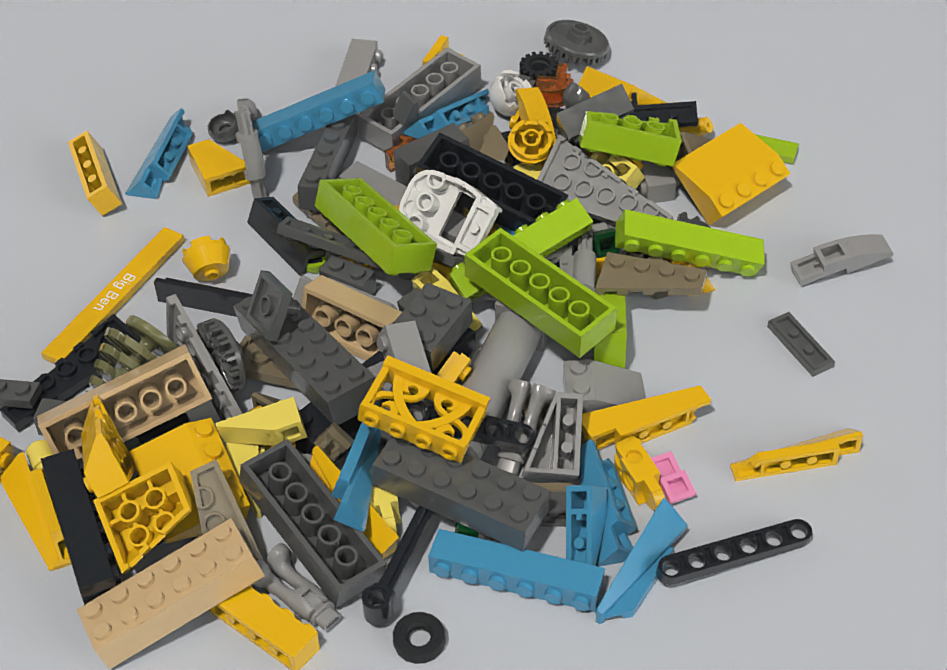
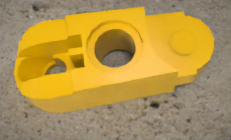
M635 436L617 442L614 465L619 473L621 482L638 506L646 503L649 508L656 510L661 500L665 499L662 488L659 485L660 471Z

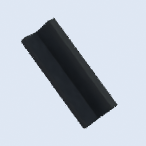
M274 197L254 198L247 223L298 275L305 273L309 259L325 257L327 250L311 248L307 243L298 240H288L285 236L277 233L278 224L287 216L295 217Z
M167 277L165 279L156 278L154 281L158 302L166 303V297L176 294L184 307L237 317L233 306L240 303L243 299L253 296V294Z

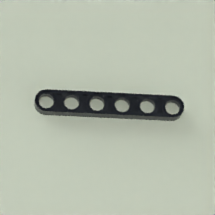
M380 399L376 406L381 407L384 402L393 400ZM424 401L405 402L408 410L414 408L422 413V420L416 421L436 419V415H438L433 403ZM466 415V416H465L462 420H460V421H461V422H463L464 420H470V421H472L473 418ZM486 415L472 441L516 451H524L534 442L535 432L525 423ZM452 425L454 437L461 439L462 434L460 430ZM489 426H497L501 430V437L492 436L489 432ZM516 431L526 434V443H521L515 438Z
M793 519L666 555L658 563L656 576L660 582L674 585L806 546L812 536V528L805 520ZM794 528L800 529L805 533V537L796 538L791 533V530ZM775 536L779 539L780 544L777 546L770 545L765 537ZM740 544H751L754 547L755 552H744L741 549ZM723 550L727 552L729 559L720 560L715 556L714 552ZM693 557L699 558L704 566L695 568L690 565L688 560ZM672 565L677 569L678 573L667 575L662 567Z

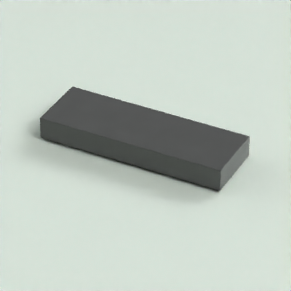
M790 312L768 321L767 327L812 377L834 368L835 361Z

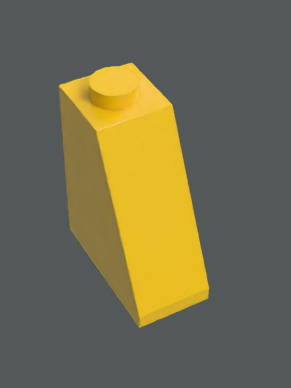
M207 139L187 146L190 163L208 197L250 184V181L246 180L244 176V171L246 170L244 160L212 140Z

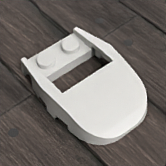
M435 170L421 171L412 178L399 207V211L437 243L436 248L463 257L487 238L499 212L501 213L503 210L473 186L457 177L454 178ZM463 192L474 198L475 201L453 243L442 237L441 234Z

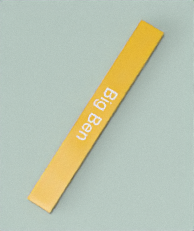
M164 227L41 352L43 359L55 364L61 357L63 359L68 357L73 352V347L79 342L84 343L92 336L91 332L107 318L115 314L185 241L184 235Z

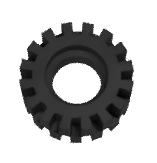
M539 51V54L532 52V55L528 53L525 57L521 58L519 74L533 77V80L538 81L539 90H543V87L550 89V85L555 86L559 80V61L555 56L550 57L548 52L545 55L543 51Z

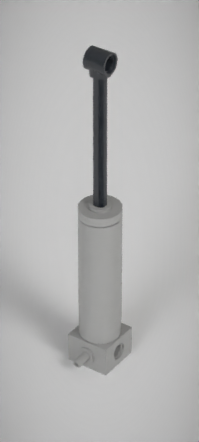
M497 299L495 302V322L471 366V372L461 386L490 397L486 415L502 418L511 400V393L508 390L509 380H521L535 350L543 352L550 336ZM464 420L463 423L468 428L471 421ZM489 426V432L492 436L497 426ZM472 441L466 454L481 460L488 444ZM420 505L418 506L379 583H374L363 591L361 596L363 614L368 623L378 626L387 623L391 619L393 613L392 604L396 598L394 590L434 513L433 511Z

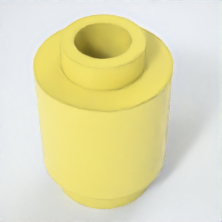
M37 440L29 445L26 455L32 470L41 468L44 478L47 480L41 458L54 454L46 440Z

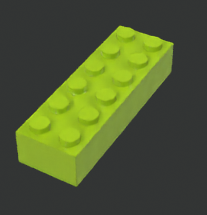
M362 178L320 180L315 207L335 227L339 228L347 238L351 239L360 250L364 251L373 262L378 264L386 274L396 276L399 273L418 274L423 271H431L437 243Z
M499 228L465 254V276L579 358L615 330L617 307L502 228Z

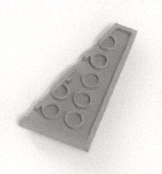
M559 134L537 180L568 194L569 201L578 198L591 218L615 226L617 219L625 209L673 219V216L653 201L647 200L639 194L638 190L632 186L629 187L621 178L595 159L589 158L582 153L581 149L571 145Z
M176 294L166 297L167 337L177 347L186 344L211 394V402L220 420L223 421L227 418L243 414L217 369L213 356L208 353Z

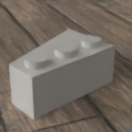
M555 393L520 477L575 481L578 478L583 394Z

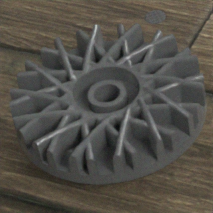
M555 21L547 27L544 36L545 48H549V52H553V56L560 53L559 59L564 58L565 62L568 57L572 56V63H577L579 66L582 60L586 62L587 66H593L595 62L598 64L602 63L609 49L608 39L601 31L580 21Z
M212 318L198 323L196 331L208 353L213 356L215 365L231 394L242 391L246 381V372L241 345L235 340L229 328L222 321Z

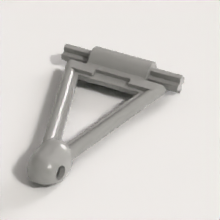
M248 98L238 99V111H235L239 131L236 133V139L241 144L246 167L244 176L246 180L250 181L253 198L267 197L264 183L266 169L258 131L252 126L253 121L257 117L256 105Z
M587 234L582 235V238L578 239V251L575 254L574 247L571 245L545 257V259L553 264L560 262L561 270L595 292L596 254L593 252L592 237L588 238ZM487 292L472 301V304L483 300L497 301V298Z

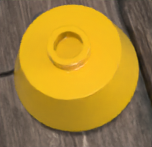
M525 119L519 121L512 128L508 136V148L512 155L522 164L529 166L543 162L549 156L555 144V137L550 127L539 119L537 121H525Z
M210 236L199 237L190 242L191 247L188 249L183 248L182 262L196 280L211 281L224 276L228 272L231 249L223 237H220L219 240H211Z

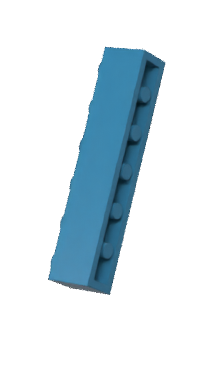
M374 70L254 120L252 126L258 131L262 152L383 103L385 87Z
M438 529L428 555L429 572L439 577H451L468 584L476 583L497 591H509L517 593L522 597H533L545 600L551 604L571 606L580 611L596 613L604 586L605 568L527 549L522 552L506 544Z

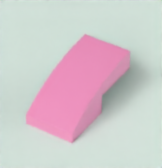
M672 451L651 458L660 471L659 485L662 488L665 499L670 504L696 496L686 471L680 470Z

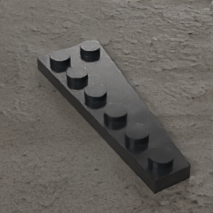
M115 314L111 315L91 332L92 336L84 343L79 342L74 346L73 352L65 359L61 357L55 362L56 367L48 374H41L33 381L40 382L43 389L33 409L4 406L0 409L2 417L18 431L33 421L42 398L63 401L88 385L91 375L100 377L93 366L96 359L107 362L99 352L102 343L110 345L105 338L107 327L121 331L125 336L128 335L138 343L140 340L129 331L122 320Z

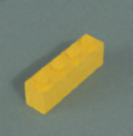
M88 130L68 141L88 201L102 216L121 205L122 202L103 149Z
M252 585L247 586L210 609L213 615L290 670H300L320 650L318 632L312 625L308 623L303 624L296 619L289 609L280 608L266 593L260 594L253 589Z

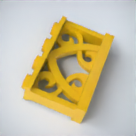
M387 355L380 372L359 406L358 420L369 427L385 431L395 438L409 441L421 449H428L440 454L447 460L461 463L481 422H483L487 414L490 397ZM385 382L393 385L392 392L381 391ZM385 398L393 400L384 402L381 405V407L374 405V403L380 399ZM424 398L434 402L436 412L441 417L427 421H416L410 414L405 402L414 403ZM466 415L473 418L468 428L460 421ZM452 425L460 430L462 434L460 440L453 438L454 429Z

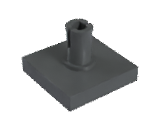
M261 270L246 318L268 341H278L285 316H298L300 313V303L297 300H291L293 293L270 271Z

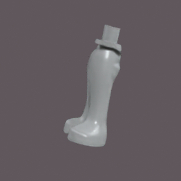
M510 379L508 390L511 393V403L507 420L520 422L522 410L527 397L531 393L524 423L529 425L536 433L541 411L545 404L551 403L556 391L540 384L534 383L532 387L527 381ZM521 431L515 432V438L519 442H527L526 434ZM532 444L524 451L499 447L497 458L500 460L497 467L517 476L520 465H524L525 461L523 459H526Z
M279 543L271 549L267 562H264L262 559L257 560L265 576L252 583V586L266 589L283 601L299 618L310 621L312 626L319 625L324 631L329 630L340 620L341 614L334 609V603L329 601L319 587L303 577L291 566V550L284 543ZM275 575H277L278 577H280L281 579H283V580H284L285 582H287L290 586H292L295 590L290 589V588H288L287 586H285Z

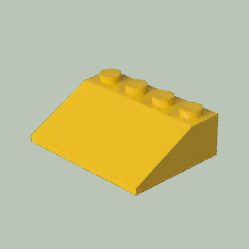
M742 123L737 124L676 161L674 166H671L708 225L713 224L790 175L780 156Z
M212 418L185 423L129 452L138 477L171 461L182 473L191 494L192 511L163 538L165 544L202 535L190 471L216 459L246 521L250 504Z

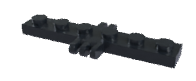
M637 93L631 94V103L634 107L633 116H636L641 121H648L649 117L659 118L660 123H668L669 119L677 120L678 127L698 126L696 101L638 105Z

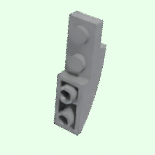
M858 235L813 247V254L792 261L790 264L798 282L803 286L844 269L847 274L893 256V251L883 235Z

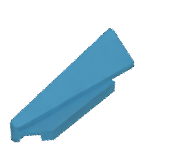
M485 89L441 108L432 115L418 120L403 133L419 139L452 123L456 126L463 122L467 124L471 121V116L479 112H483V114L489 112V106L485 104L489 90Z
M182 108L170 117L125 192L126 195L156 199L159 195L162 180L166 182L173 174L192 136L191 128L185 126L182 118L185 113Z
M363 422L360 425L331 496L341 500L333 520L362 532L366 528L373 486L372 464L378 456L381 432L378 428L369 427Z
M590 439L580 448L579 478L581 486L607 487V516L596 566L601 567L625 562L633 549L627 534L630 535L634 532L637 526L615 465L609 458L602 460L599 457L596 443Z
M663 498L598 605L596 609V623L602 624L607 618L621 615L623 619L633 617L658 579L656 569L660 559L674 553V548L671 545L685 532L687 523L666 499Z

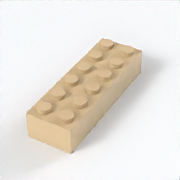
M186 344L38 415L37 421L38 427L53 454L74 449L76 459H83L81 432L92 398L97 394L124 442L211 400L212 397Z
M232 518L78 608L77 612L94 651L105 665L111 669L265 575Z

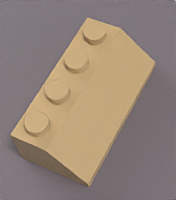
M323 275L303 287L302 307L349 353L365 361L379 351L377 337L383 327L393 324L402 313L393 307Z

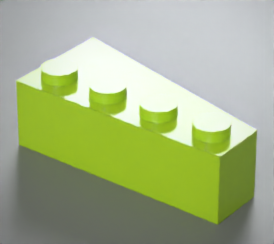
M586 111L579 134L580 147L589 152H606L610 156L630 157L634 161H649L658 166H674L682 140L677 120L669 119L668 123H660L659 118L649 117L648 121H641L633 115H627L623 119H619L613 113Z
M604 292V295L599 296L617 307L615 330L593 347V360L625 369L627 339L625 295H617V292Z

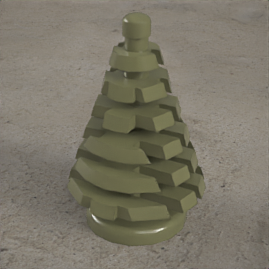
M130 315L126 320V326L140 342H136L128 335L125 336L117 329L107 327L105 338L110 345L102 343L99 349L100 355L107 362L96 359L93 368L108 382L158 358L152 353L153 351L162 356L178 348L177 345L150 323L137 316ZM91 375L88 382L93 389L106 383L95 375Z

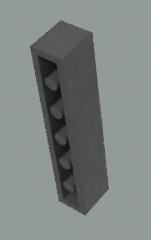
M358 113L325 127L297 185L299 209L319 211L315 207L320 180L338 178L358 134Z

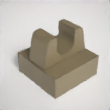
M333 422L316 438L314 444L334 462L352 446L354 440Z

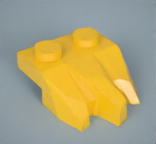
M454 351L437 373V376L457 383L459 379L464 381L472 370L469 367L471 359L463 353L459 355Z

